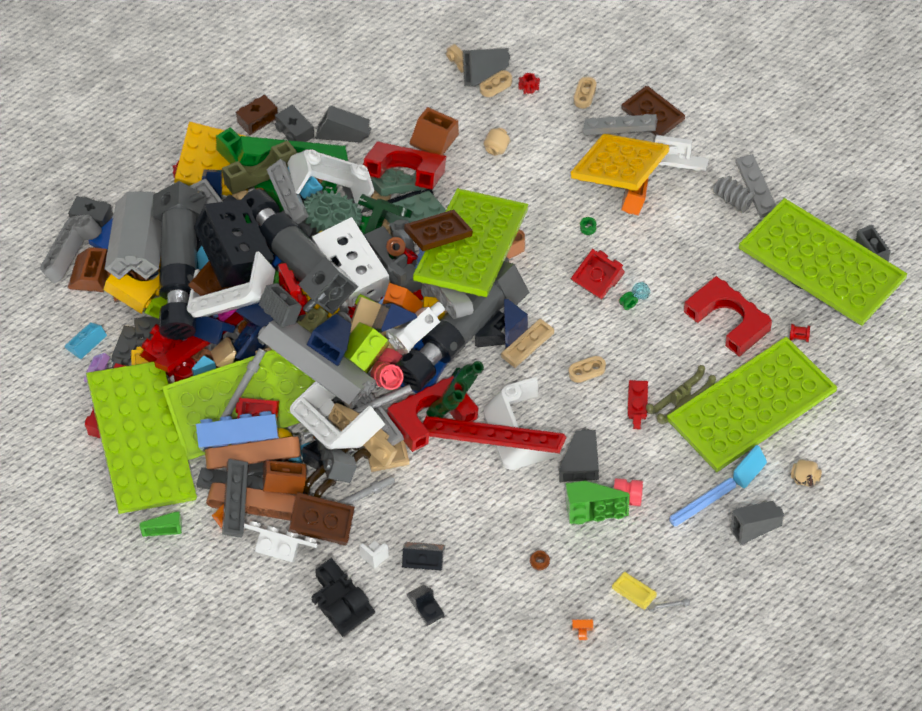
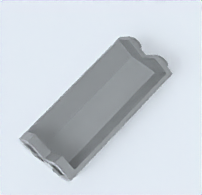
M127 192L115 204L105 270L119 280L131 269L145 279H148L159 269L161 221L153 218V195L156 194L155 192Z
M273 320L259 331L257 338L262 345L266 344L342 400L344 405L350 409L356 405L360 398L366 400L377 386L375 379L345 357H343L340 365L336 366L306 345L311 333L297 322L294 325L281 327L276 323V320Z

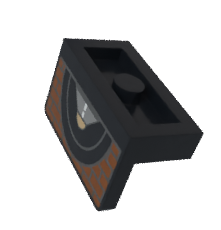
M405 542L402 553V568L442 571L445 545Z

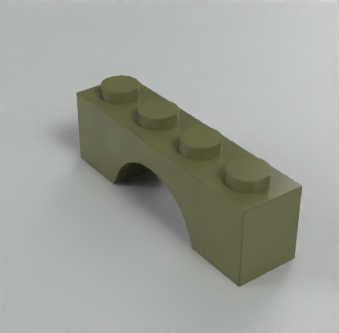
M287 140L271 147L266 159L255 166H244L239 161L222 168L224 184L233 195L267 181L270 177L266 169L280 159L285 161L288 167L290 157L297 154L296 150Z

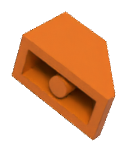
M648 178L637 191L625 190L621 207L622 211L639 216L646 199Z
M389 283L382 303H393L414 314L423 305V302L407 288Z

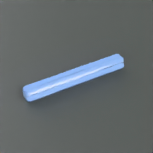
M732 478L726 479L669 517L670 523L673 526H678L736 487V482Z

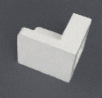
M374 541L368 547L363 543L359 546L361 557L374 569L389 557L388 545L385 543L380 546Z

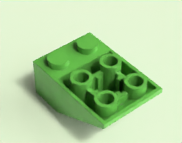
M588 481L566 483V508L569 523L583 524L587 521L595 520L600 522L608 518L621 519L629 516V493Z

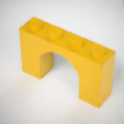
M111 274L105 282L104 291L142 314L155 296H160L159 275L150 281H139L127 274L120 280Z

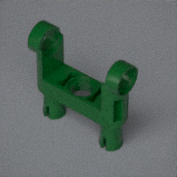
M362 194L360 198L366 200V202L358 201V205L372 210L363 235L380 228L388 211L411 218L413 211L402 206L394 205L383 199L376 200L365 194ZM389 254V257L393 260L394 256Z
M475 361L473 364L456 368L452 373L453 380L442 396L431 404L426 414L430 417L443 418L444 415L454 410L463 401L462 399H464L478 374L484 370L483 364L480 361ZM455 383H458L462 386V391L455 390Z

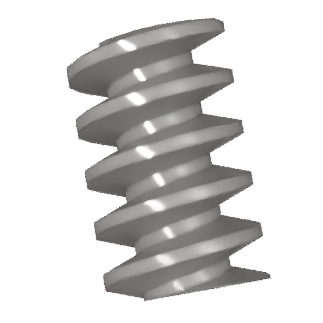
M731 176L720 178L716 182L713 192L718 194L719 197L724 198L726 202H730L732 206L741 210L742 213L746 212L753 202L755 193L752 191L748 194L749 189L747 187L743 189V184L737 185V180L731 182Z

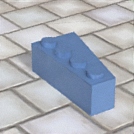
M271 411L260 412V416L252 417V414L240 415L239 419H232V416L221 417L220 421L212 422V419L200 420V423L196 424L198 446L204 451L210 446L216 448L228 446V444L237 445L250 441L258 442L279 439L276 415L271 414Z

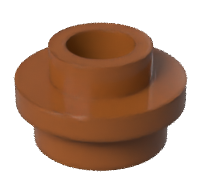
M392 237L387 241L386 249L389 254L399 256L405 250V243L399 237ZM395 243L399 244V249L397 250L392 248Z
M538 550L531 555L530 564L536 570H544L550 564V557L546 552ZM539 559H541V560H543L544 562L538 563V562H536V561L539 560Z

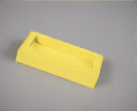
M626 572L612 585L613 590L643 610L657 596V592Z

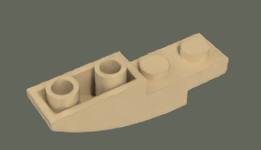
M336 403L328 419L340 431H343L359 413ZM380 429L363 446L386 467L391 464L398 450L387 441L389 435Z

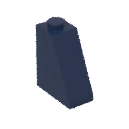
M336 313L313 330L306 345L336 366H339L347 351L352 324Z

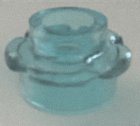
M639 282L632 288V293L638 300H645L649 297L650 288L646 283Z

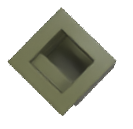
M321 307L318 309L312 308L302 321L298 320L297 323L312 334L315 328L329 319L327 317L328 313Z

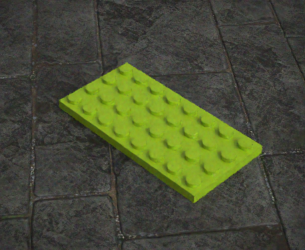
M457 188L445 212L454 209L473 230L472 237L426 250L413 274V280L487 297L528 211V204Z
M783 198L739 243L740 250L861 326L904 282L908 274L786 198Z
M784 337L667 415V419L716 472H719L835 393L837 386L789 338Z
M274 350L267 351L259 364L260 368L257 373L253 374L241 398L279 401L277 427L287 428L299 424L300 422L291 414L290 406L315 380ZM254 356L162 386L188 461L205 455V452L198 446L196 424H199L200 420L212 419V422L219 421L246 373L249 361L252 362ZM236 407L231 414L232 419H237Z
M154 362L86 373L118 514L196 500L197 495L185 448L181 445L162 386L168 385L165 371L156 368Z

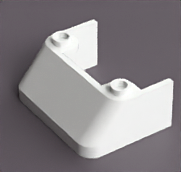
M312 149L294 154L288 161L296 194L301 192L310 176L351 188L355 203H358L359 200L366 202L360 196L365 194L371 197L374 192L368 169L362 164L351 163L318 153ZM358 205L357 208H361L362 211L364 206Z
M258 251L255 253L250 282L200 296L191 288L187 311L193 317L214 316L259 303L266 285L273 284L275 269ZM199 269L195 270L194 278L200 272Z
M537 377L506 385L484 407V417L487 424L519 428L510 404L538 397ZM495 445L503 466L510 470L561 456V451L558 454Z
M316 381L290 406L291 414L327 449L359 448L385 425L369 405L343 431H340L328 420L334 406L332 399L335 395Z

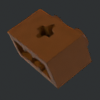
M264 94L236 111L237 123L249 135H252L275 121V114L278 113V109Z

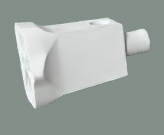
M436 302L431 308L419 309L415 313L417 315L416 319L401 324L396 329L386 330V339H388V342L399 354L409 353L420 339L440 323L437 317L445 311L444 306L440 302Z

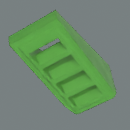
M180 511L140 522L142 536L181 534L182 518Z

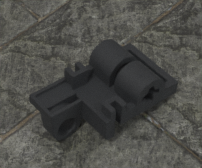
M332 557L315 569L316 578L323 588L312 595L311 601L314 605L318 603L320 610L342 637L375 614V610L369 604L368 597L364 591L358 586L355 587L351 578L347 580L348 574L342 571Z

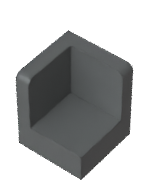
M405 254L388 265L389 279L396 285L404 287L413 280L415 271L407 265V256Z

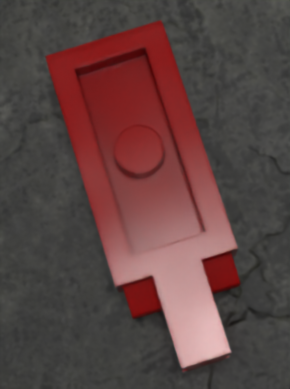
M629 380L628 419H633V429H641V419H646L648 381Z

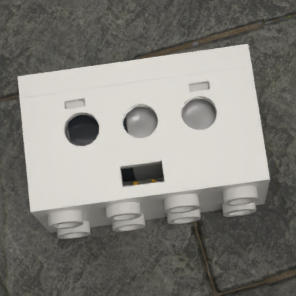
M352 217L312 236V242L358 286L341 305L343 308L346 307L349 311L348 306H355V300L360 294L373 301L385 296L389 285V274Z

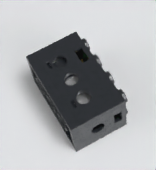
M245 199L204 204L194 229L221 288L250 282L256 252L259 251L270 264L274 260L273 254L266 244V239L259 229V224L255 221L251 207L248 206Z

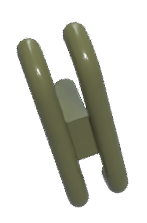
M699 365L697 372L689 380L654 406L647 404V413L655 414L672 403L675 406L674 409L666 415H657V422L659 424L668 423L667 415L714 385L716 381L715 375H710L706 384L691 395V387L703 377L705 367Z

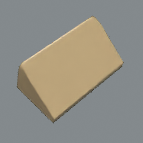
M226 337L211 350L215 364L219 367L231 364L234 361L236 351L229 337Z

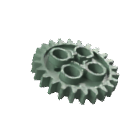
M324 190L323 194L317 191L316 195L311 193L310 197L307 196L306 201L303 203L309 215L305 223H311L310 228L316 227V232L324 231L351 217L357 226L361 224L362 213L361 208H357L358 203L353 204V199L348 200L347 195L342 197L340 192L336 195L332 190L330 193Z

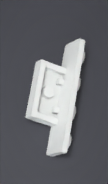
M656 135L655 143L669 145V152L658 165L706 171L709 159L691 156L693 140Z
M251 520L249 523H244V528L260 532L255 552L294 562L299 543L314 548H321L322 544L316 543V538L306 536L305 539H302L296 533L287 531L284 534L279 532L280 528L268 526V529L263 528L261 523Z

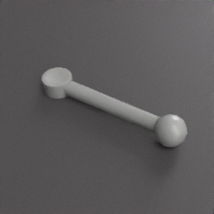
M685 598L682 601L656 605L650 603L648 610L653 612L657 608L678 605L689 606L690 600Z

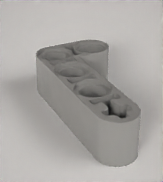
M90 215L70 217L65 222L42 262L40 270L52 283L60 281L83 241L98 237L102 228Z
M422 283L421 293L423 298L424 296L437 298L453 319L473 314V304L465 292Z

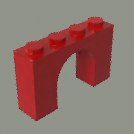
M377 141L364 157L363 165L368 169L370 176L381 178L387 169L393 167L414 169L417 171L415 186L433 190L445 172L446 156Z
M717 276L684 303V313L697 323L719 308H729L738 312L743 321L726 335L725 346L739 357L771 331L772 320L769 315L761 312L754 303L746 300L740 292L732 289L725 280H721Z
M453 376L442 379L439 383L426 387L421 392L410 395L405 400L394 403L387 409V415L401 432L404 438L403 441L412 452L429 444L430 432L419 420L417 414L422 409L430 407L433 402L442 396L453 380ZM455 383V385H454L455 390H461V391H462L461 385L458 384V383ZM466 393L464 399H462L463 401L449 413L455 420L473 422L478 418L479 408Z

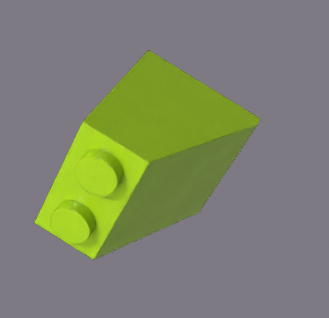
M359 322L350 333L344 357L368 374L389 346L388 339L374 328Z

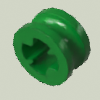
M325 180L321 182L322 191L326 190L327 193H330L332 190L334 194L337 193V184Z
M592 217L583 218L580 221V231L584 235L594 234L597 229L596 220Z
M632 292L625 293L619 299V303L623 305L625 310L633 308L638 302L637 297Z

